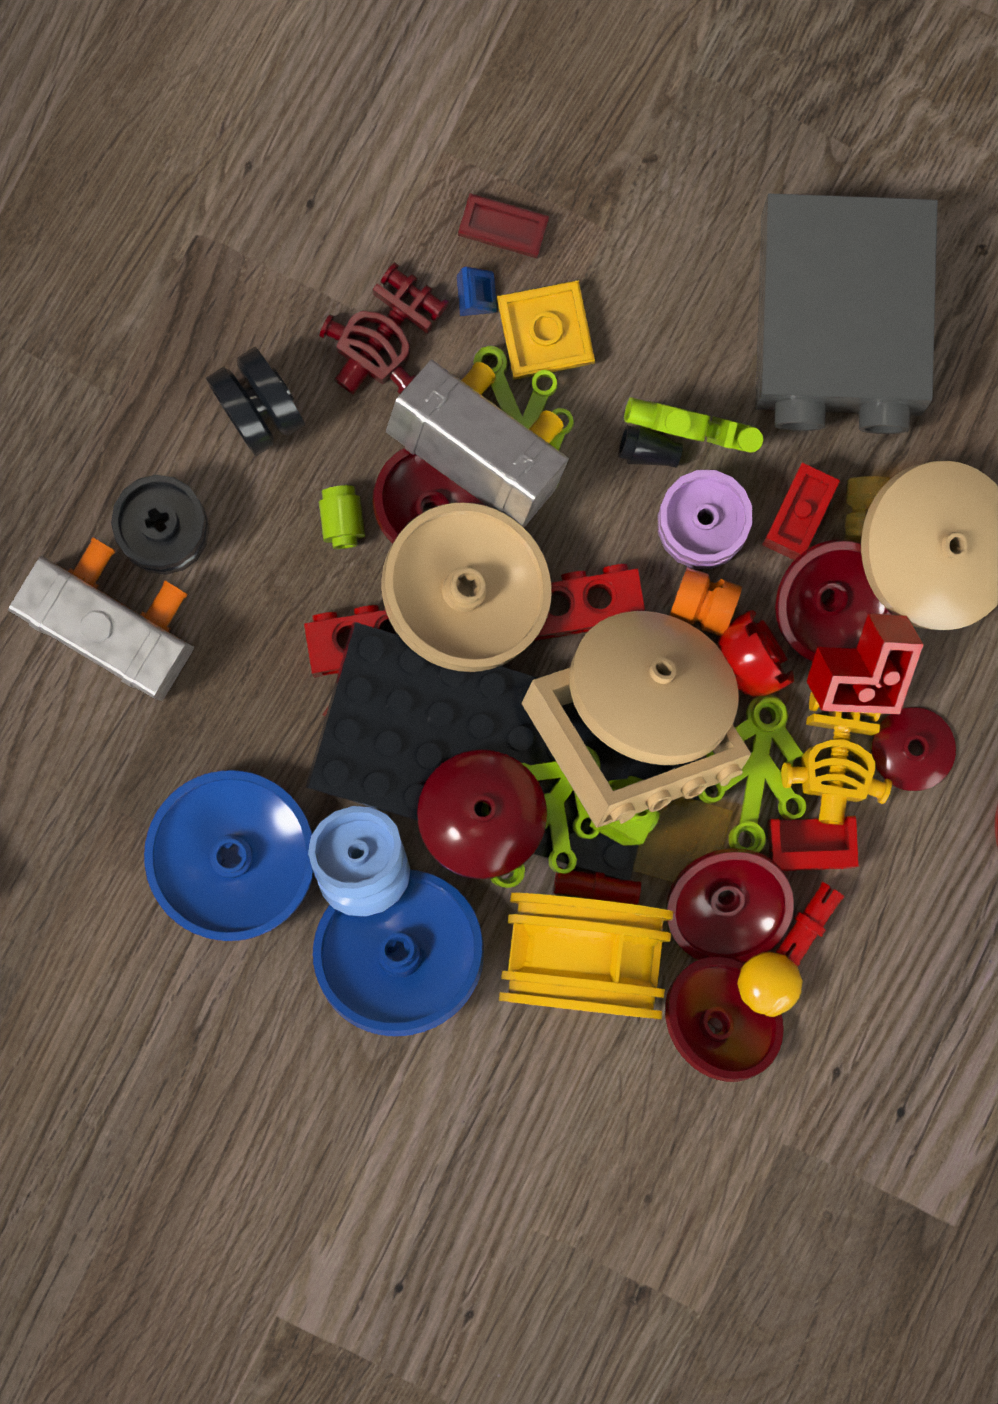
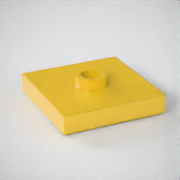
M579 280L497 296L513 380L534 376L541 370L556 372L595 364Z

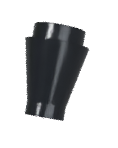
M627 425L621 437L618 457L627 459V464L677 468L682 456L683 444L674 442L647 427Z

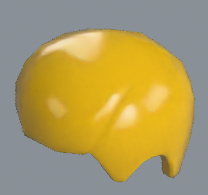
M764 952L753 956L742 966L737 985L741 999L754 1012L775 1017L787 1012L797 1003L802 992L803 980L797 965L786 955Z

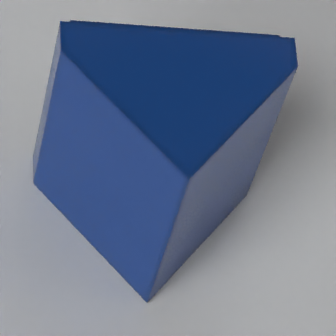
M471 267L462 268L457 274L460 316L496 313L497 302L494 272Z

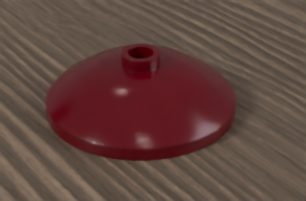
M405 448L395 453L385 463L376 479L373 490V509L377 523L392 544L401 531L414 518L424 513V508L432 509L451 503H474L487 506L418 455L411 454Z
M851 540L825 541L804 551L786 570L776 595V618L784 639L796 652L811 661L814 659L817 647L856 649L868 614L893 615L881 604L869 585L862 562L861 543ZM830 589L831 594L829 599L822 602V593L825 590Z
M491 750L468 751L448 759L430 775L419 798L418 826L428 851L448 870L474 879L501 877L521 867L539 847L547 822L546 800L535 776L515 758ZM484 802L490 806L491 812L488 816L480 817L475 813L474 808L478 803Z
M741 848L716 850L697 858L677 876L670 888L666 903V910L673 911V920L667 922L677 944L695 959L725 957L746 963L753 956L768 952L782 939L793 916V893L782 869L765 855ZM725 890L732 891L726 897L719 896V894Z
M708 957L693 962L673 980L665 1002L667 1029L678 1052L700 1073L724 1082L748 1080L767 1069L777 1057L783 1040L782 1014L769 1017L765 1014L754 1012L741 999L737 983L741 968L744 965L743 963L725 957ZM708 1023L714 1027L715 1033L710 1030Z

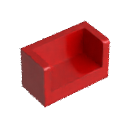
M801 463L762 545L792 560H795L806 551L840 480L805 463Z
M846 816L843 825L826 824L819 822V819L768 820L769 858L782 871L854 869L859 867L856 816Z

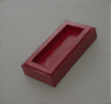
M470 193L458 230V236L538 259L549 216Z

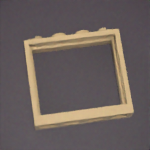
M570 668L532 680L522 701L523 707L596 828L617 820L623 824L636 813L647 809L650 812L658 811L674 799L682 796L686 799L696 797L707 787L718 783L721 786L728 785L731 778L742 775V768L751 755L732 724L724 739L713 750L715 755L613 791L562 708L563 705L573 702L569 687Z

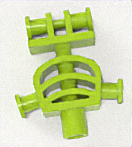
M630 397L626 404L624 421L627 423L704 442L706 437V442L749 453L756 452L763 444V435L760 430L749 425L714 416L712 421H709V415Z

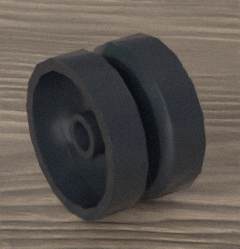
M253 347L237 358V366L247 382L245 385L242 386L233 372L225 367L220 368L205 379L247 446L255 456H258L274 444L273 435L266 425L265 419L269 417L277 430L286 436L305 426V422L293 403L294 398L278 372L274 367L271 368L260 351Z
M152 475L137 479L126 487L118 497L113 507L111 519L113 534L117 544L133 564L149 573L167 575L183 571L198 560L207 545L210 527L206 511L192 489L174 477ZM160 520H166L167 522L164 523L167 529L158 532L155 524Z

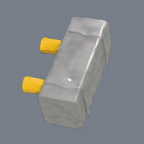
M431 359L396 399L386 433L404 445L405 449L411 454L418 455L485 505L508 515L525 527L557 488L569 460L567 456L549 444L562 431L564 427L563 422L556 414L545 410L528 429L482 396L484 391L496 379L495 373L488 365L482 362H475L471 370L460 380Z

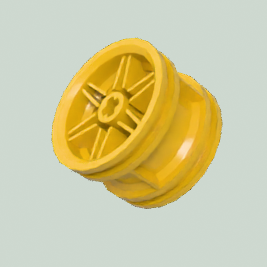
M511 893L510 902L518 904L517 914L508 915V924L513 925L508 971L502 970L501 979L509 980L510 982L508 993L500 992L499 1001L662 1020V1011L654 1010L655 997L664 998L665 989L657 988L662 942H670L671 933L663 931V922L673 920V911L594 899L533 893Z

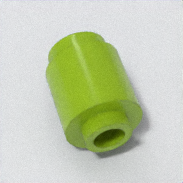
M343 485L323 489L322 500L319 501L323 541L332 543L333 549H348L358 546L357 540L365 537L361 499L360 496L356 495L355 487Z

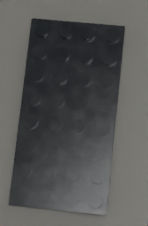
M354 622L351 626L305 788L418 820L419 798L426 781L436 768L458 754L473 750H491L507 754L519 762L528 765L555 762V758L522 705L532 680L538 679V677L502 666L476 672L447 669L419 656L399 635ZM573 702L562 706L585 746L593 749L598 755L601 765L600 770L608 783L611 780L627 779L628 776L646 780L660 774L657 764L629 758L602 742L584 723ZM559 778L537 781L543 793L546 794L552 790ZM573 790L564 802L571 850L577 858L575 867L592 872L605 873V876L630 881L640 845L623 846L602 833H599L592 839L578 837L573 830V822L578 816ZM483 802L478 803L474 808L475 813L480 817H483L481 814ZM585 818L581 823V830L585 834H589L593 830L590 827L591 820L589 818ZM549 825L545 829L541 843L534 855L547 859L553 851ZM562 852L557 856L556 861L568 864L569 858L567 854Z

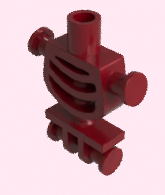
M395 262L387 269L380 283L392 285L398 290L396 294H391L378 283L372 289L375 297L392 308L387 317L376 312L360 311L355 313L349 319L347 325L344 326L334 321V316L329 314L321 328L319 337L324 339L327 335L337 340L336 347L338 353L348 360L334 380L351 394H355L368 375L381 384H385L391 379L399 387L397 392L401 394L416 375L410 376L403 368L409 360L410 346L399 325L406 318L428 334L432 329V322L418 313L420 308L422 307L432 314L431 319L436 322L449 304L447 299L441 301L431 294L433 289L428 285L422 290L415 287L414 285L418 278L413 274L409 277L398 270L399 265ZM408 293L415 298L410 306L403 302ZM374 323L380 325V327H377V330L374 331L360 325ZM392 335L398 338L402 346L398 357L394 348L389 343ZM351 337H361L368 341L365 344L359 340L351 339ZM382 349L392 362L388 367L379 355Z

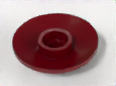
M910 707L901 709L900 714H890L880 723L879 733L873 736L871 751L875 767L884 780H891L892 786L902 790L922 791L937 785L948 775L955 761L956 743L950 727L939 715L927 709ZM913 740H917L923 745V752L919 756L912 755L908 750V745Z

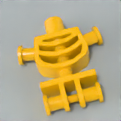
M811 691L809 709L810 711H817L820 707ZM829 711L828 716L814 713L807 717L806 725L834 729L833 740L808 748L802 756L801 766L792 767L789 762L783 763L781 780L784 788H790L792 784L802 783L804 794L822 796L819 822L843 825L847 801L859 802L866 799L867 795L876 797L877 802L881 804L887 801L892 788V781L885 779L882 782L874 779L875 761L872 754L860 745L849 741L850 732L869 736L879 733L880 724L860 721V715L870 716L871 721L877 722L881 713L847 712V717L844 719L841 718L842 712ZM831 749L830 758L815 762V758L820 750ZM847 753H849V754H850L851 756H853L856 760H858V763H859V764H857V763H855V762H853V761L848 760V759H847V757H848V754H847ZM830 768L829 774L817 777L815 769ZM845 773L852 775L854 778L845 776Z

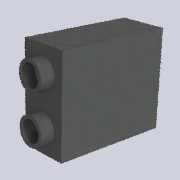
M768 193L761 214L755 410H775L776 428L792 431L820 430L825 428L826 412L859 414L860 431L874 434H898L910 430V416H922L933 397L938 200Z

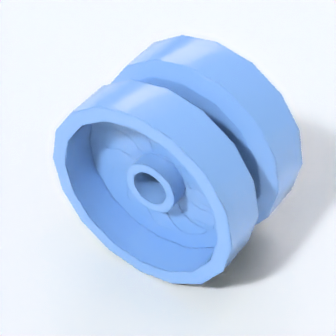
M351 806L337 810L319 823L311 835L308 849L311 866L322 896L334 909L351 916H370L385 911L399 901L408 887L410 866L398 828L387 814L372 807Z

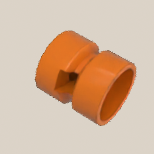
M687 566L669 616L678 618L690 625L698 621L703 631L720 636L729 627L743 587L723 579L712 583L709 574Z

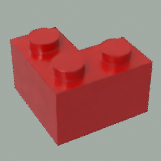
M868 614L856 649L817 647L806 682L822 711L900 714L924 644L907 616Z

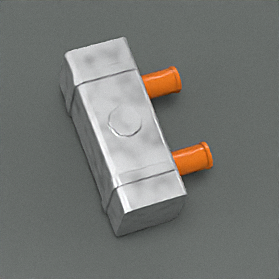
M92 537L91 543L74 570L70 568L67 571L54 562L40 556L9 606L8 611L28 622L29 626L35 630L50 635L113 673L128 686L141 690L152 698L162 701L194 650L193 646L169 632L171 628L168 627L182 601L188 594L164 581L162 588L146 613L142 611L141 614H138L98 590L99 585L96 584V581L116 551Z

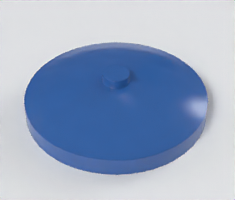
M228 770L207 773L177 788L157 810L145 841L144 865L147 880L161 908L184 929L199 936L219 941L252 939L270 932L281 925L297 910L304 900L314 874L308 855L310 839L313 833L304 812L297 802L274 782L262 776L244 771Z
M410 870L408 887L399 901L383 912L370 916H351L329 905L318 924L313 943L315 974L323 994L333 1009L354 1026L367 1032L385 1036H407L422 1033L450 1019L464 1006L479 982L484 962L483 936L471 905L448 882L418 870Z

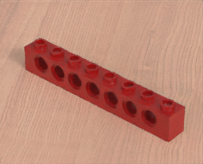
M617 564L602 568L603 574L587 577L586 571L562 574V581L551 583V597L554 595L565 597L569 602L570 608L567 613L561 616H555L548 612L544 626L534 641L587 633L596 624L613 615L624 612L645 611L638 568L628 570L627 564ZM596 588L604 589L609 593L611 603L603 609L593 608L588 603V593ZM368 605L355 608L354 615L338 618L337 612H326L313 615V622L304 623L311 671L314 678L338 674L345 651L338 645V639L342 632L351 629L354 622L381 630L385 624L391 623L386 610L379 611L378 605Z

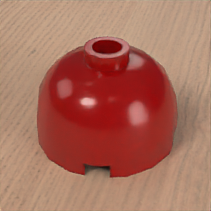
M750 610L729 624V627L719 637L718 648L722 651L726 661L733 669L738 689L751 696H766L794 682V674L792 670L786 674L784 673L781 664L788 659L782 647L764 620L758 623L753 621L757 613L754 610Z

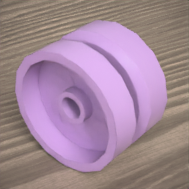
M696 470L681 476L667 490L658 513V535L664 549L678 563L693 569H713L729 562L742 549L752 526V505L745 489L733 477L717 470ZM707 513L712 519L709 525H703L698 521L697 517L701 518Z

